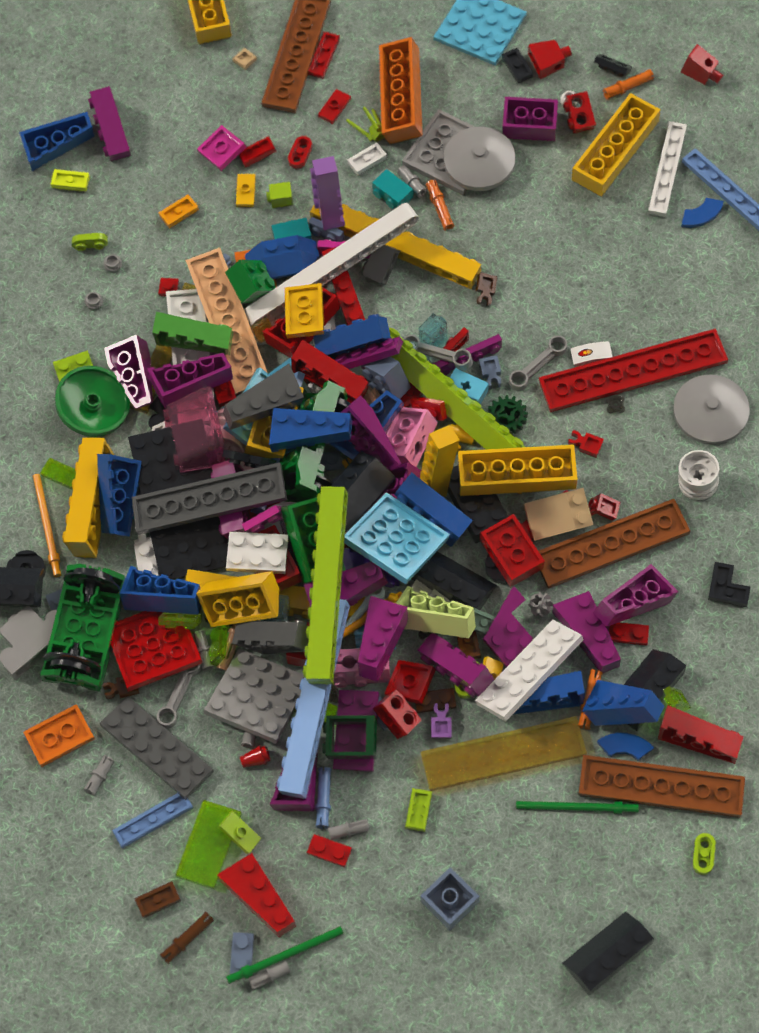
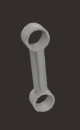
M407 335L403 338L409 342H417L418 344L414 348L416 351L430 357L452 362L458 370H468L473 364L471 354L466 349H459L454 352L422 343L415 335ZM460 356L469 357L468 361L464 364L456 362Z
M560 335L553 336L549 340V347L523 370H516L510 374V387L516 391L524 390L528 385V380L553 357L565 354L567 351V340ZM561 342L565 346L561 350H555L551 344ZM516 376H521L524 378L525 383L516 385L512 380Z
M201 664L193 671H182L166 707H162L157 712V720L165 728H172L176 725L178 707L192 677L200 672ZM166 712H172L174 719L170 723H163L160 720V716Z

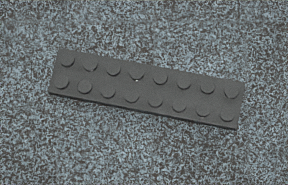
M280 462L132 497L135 527L138 535L287 500L283 470Z

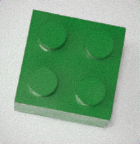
M239 260L225 272L241 303H254L276 288L274 280L267 272L266 265L261 260Z

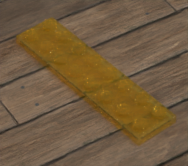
M577 716L429 749L421 751L420 754L429 791H435L583 757V755H587Z

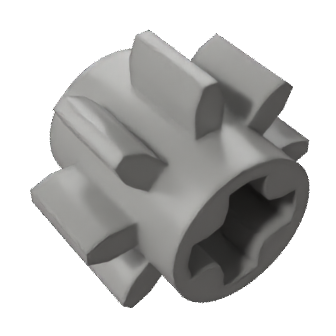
M538 592V594L531 596L528 606L535 616L539 614L543 617L551 612L554 603L547 593L543 595L541 592Z

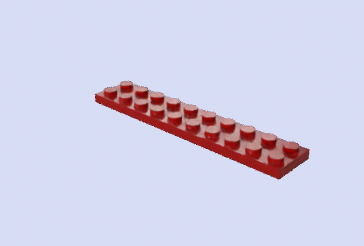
M715 328L539 377L538 381L551 413L727 364L728 357Z

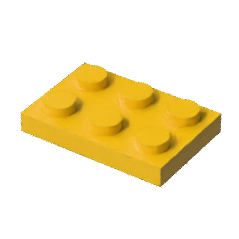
M321 283L285 287L287 339L324 334L323 289Z

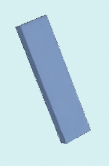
M177 793L112 831L123 849L193 809V806L188 798L185 800Z

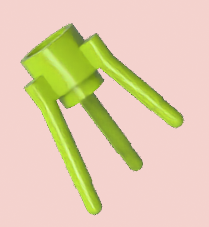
M363 107L372 123L368 129L369 133L351 120H346L351 126L365 135L369 141L374 140L378 142L385 138L382 134L381 122L374 109L371 111L375 120L367 108Z

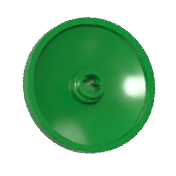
M82 366L68 372L59 382L55 393V408L59 418L68 428L81 435L98 437L114 432L124 423L129 412L130 399L126 395L121 383L116 379L115 373L99 366Z

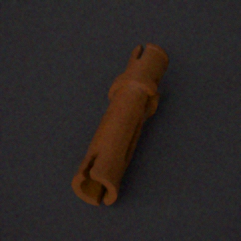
M206 911L178 938L175 937L172 940L173 943L159 954L162 959L170 954L165 959L167 964H170L181 951L184 952L186 947L214 922L211 916L204 922L209 916Z

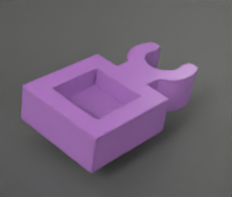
M435 703L433 710L437 717H431V738H451V717H446L449 705L445 703V710L439 711L437 708L438 704Z

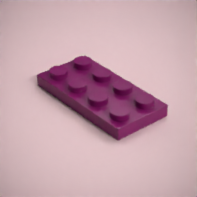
M339 690L337 716L375 715L378 721V715L373 708L379 703V691ZM366 724L336 725L334 752H366ZM334 759L333 769L374 772L375 759Z

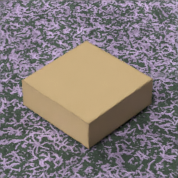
M243 48L232 59L233 62L246 70L257 60V57L246 48Z

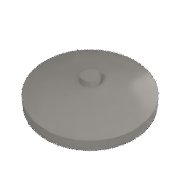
M472 127L462 130L450 139L444 151V167L450 179L460 187L472 191H487L502 185L511 176L515 167V150L510 140L501 132L487 127Z
M702 375L687 381L676 394L673 406L674 418L681 431L691 439L705 444H721L737 437L747 424L750 410L744 391L732 380L718 375Z

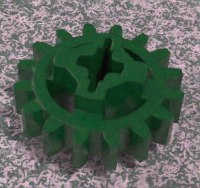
M508 395L505 396V399L499 396L498 402L493 400L492 406H488L487 413L492 414L500 425H504L509 431L516 434V429L522 430L523 425L527 423L528 412H526V405H522V400L515 401L516 396H513L512 399H509Z

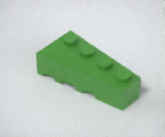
M156 312L152 334L156 345L230 355L233 331L229 326L215 325L161 312Z

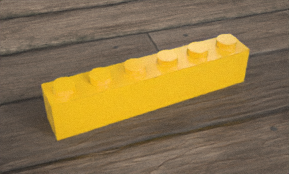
M450 425L429 433L420 472V479L442 497L447 495L459 445V439Z

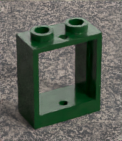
M375 715L326 716V722H323V733L326 734V741L322 743V752L328 759H376L377 718ZM366 724V752H334V725Z

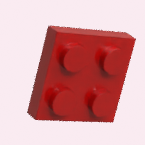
M398 660L384 694L387 695L397 689L405 697L406 701L422 704L436 671L434 666Z

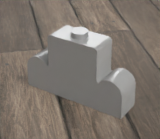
M26 606L19 613L13 614L8 619V622L0 627L3 639L12 647L6 648L0 653V661L14 680H17L46 654L57 610L48 612L45 621H43L30 606Z

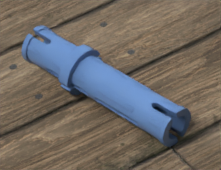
M320 767L318 769V799L315 805L317 811L316 828L323 829L324 826V829H327L329 827V811H331V805L329 804L331 768L324 767L323 770V767Z

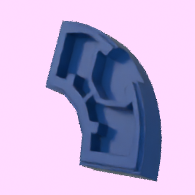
M706 198L704 203L698 208L685 209L681 227H700L714 220L720 213L724 201Z
M613 733L597 740V743L609 757L616 754H627L639 761L654 750V747L648 741L630 733Z

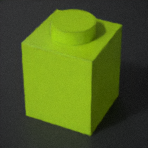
M290 182L269 184L270 192H266L267 202H271L272 208L293 205Z

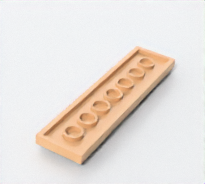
M220 248L187 259L186 263L209 323L227 325L232 328L233 339L230 355H225L231 365L233 374L231 382L236 395L244 392L256 369L262 368L266 372L267 369L241 301L225 273L228 267Z

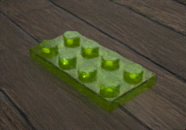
M203 800L175 874L177 878L215 889L218 881L217 874L223 868L232 840L218 826L231 811L241 818V811Z

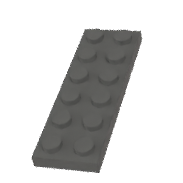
M129 696L100 722V726L185 800L214 772L207 763Z

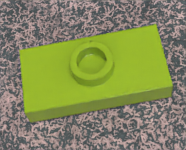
M412 788L405 829L426 831L432 791Z
M233 811L229 812L218 826L246 854H249L261 840V837Z

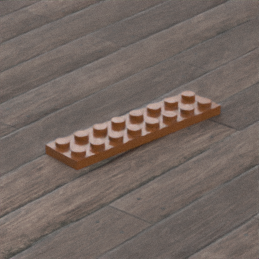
M331 0L294 1L261 102L262 107L296 113Z
M671 499L539 550V553L545 560L544 568L540 570V573L549 589L690 534V529L675 499Z
M583 755L578 796L741 818L745 776Z

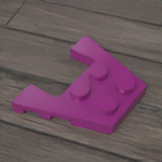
M515 586L510 589L508 596L502 603L499 612L482 639L505 667L533 640L531 635L512 615V612L526 600Z

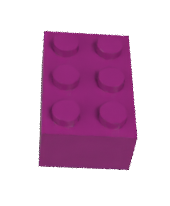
M505 97L502 134L508 139L555 141L558 99Z

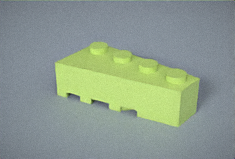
M409 586L406 587L396 604L407 607L408 622L404 628L407 630L411 629L469 638L476 628L474 607L455 601L446 602L440 596L430 597L428 592L421 590L418 593Z

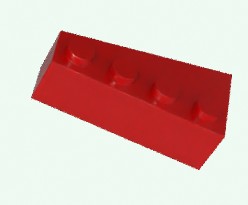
M322 287L325 326L340 309L337 296ZM285 317L275 321V325L271 328H266L262 331L266 343L289 358L292 357L302 340L310 343L314 339L313 336L287 339Z
M304 340L301 341L291 357L293 373L298 371L304 373V379L320 388H323L324 383L328 380L344 387L349 403H352L360 395L364 397L368 390L369 382L365 377L355 374Z
M667 705L658 735L659 740L733 764L736 763L744 738L736 731L724 729Z
M252 853L217 874L218 880L276 936L281 937L296 927L293 917Z

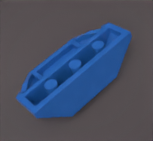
M299 235L262 241L245 254L246 260H261L266 265L267 272L272 279L294 276L320 258L316 241Z

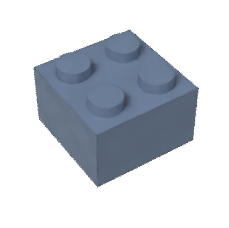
M391 357L361 365L362 374L369 382L368 386L372 389L376 388L380 394L387 390L400 399L411 388L400 362Z
M449 868L421 895V903L451 931L479 903V895L453 869Z

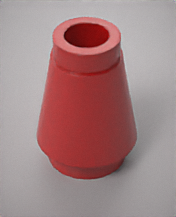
M260 745L240 756V761L243 768L266 765L267 762L271 761L267 746L262 747Z

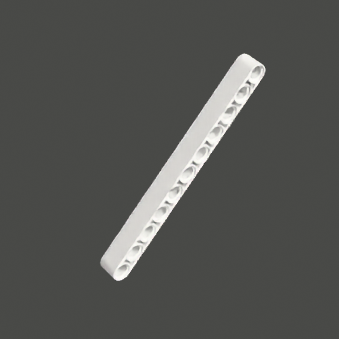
M403 203L246 307L244 312L252 329H257L285 311V287L321 283L323 286L415 225L419 220V216L409 203Z

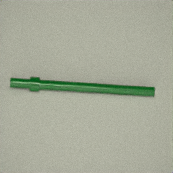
M516 801V809L602 811L622 814V812H639V804H622V802L610 804Z
M339 926L251 966L245 965L240 968L241 970L226 976L227 982L231 984L242 978H250L253 976V973L344 934L343 930Z

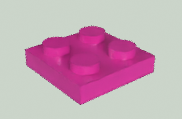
M221 125L197 148V151L222 171L246 148V145Z
M275 505L242 524L244 530L258 533L265 529V524L278 522L282 519L280 509L282 507Z

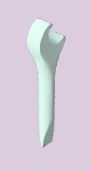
M381 587L382 591L379 594L372 593L365 597L361 606L347 620L345 627L359 619L368 610L370 596L384 600L385 590L383 587Z

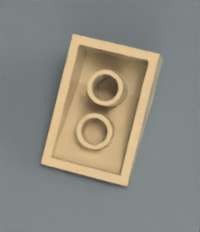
M584 488L523 504L533 541L593 525Z

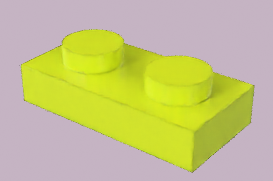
M54 169L51 187L87 192L90 175L86 172Z

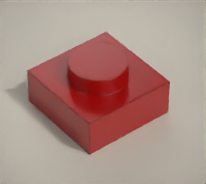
M160 278L159 296L166 297L167 291H177L179 279Z

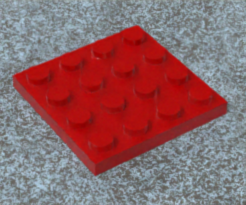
M144 611L115 622L111 647L128 692L203 664L184 614Z

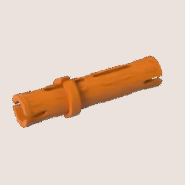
M648 69L624 81L619 80L616 84L604 88L603 92L605 93L603 95L606 99H609L620 93L621 95L625 94L627 90L654 80V74L651 69Z
M428 181L426 187L430 194V201L436 208L443 229L449 230L454 228L455 225L444 202V195L439 190L437 181Z
M596 669L590 670L584 702L580 706L581 715L577 726L583 728L584 721H586V730L590 729L591 720L582 710L596 681L601 680L603 674L598 670L595 678Z

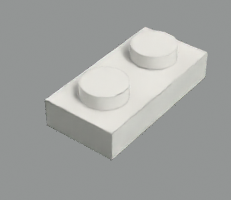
M375 143L349 158L347 162L358 176L386 160L387 154L378 143Z

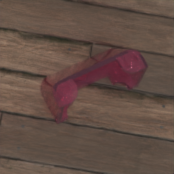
M211 386L203 387L166 405V409L163 410L164 420H168L171 425L176 447V454H173L175 466H179L180 473L211 468L212 465L225 461V458L222 457L223 450H225L224 440Z

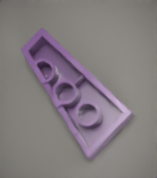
M334 156L312 160L313 168H310L313 201L315 209L319 208L323 229L328 230L345 226L339 177Z

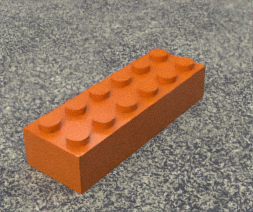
M412 37L379 45L382 134L389 144L422 137L419 47Z

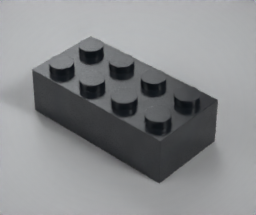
M458 465L453 467L447 492L455 507L473 520L467 529L476 544L480 542V533L507 518L508 515L496 494L460 496Z

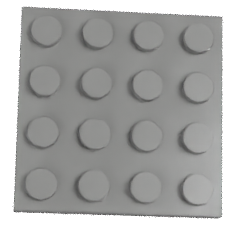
M438 109L423 130V136L418 137L403 158L402 165L464 195L467 189L454 183L446 173L444 151L453 136L462 130L474 126Z
M238 649L206 705L204 714L276 744L295 710L296 700L301 695L300 682L305 677L301 673Z

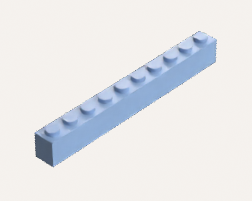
M340 599L335 670L350 608L347 600ZM306 677L301 679L300 698H297L295 704L297 712L291 721L292 734L286 742L288 751L282 760V776H279L277 781V788H279L282 795L303 799L307 797L332 684H309Z

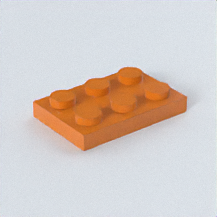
M77 704L23 732L41 767L95 740Z

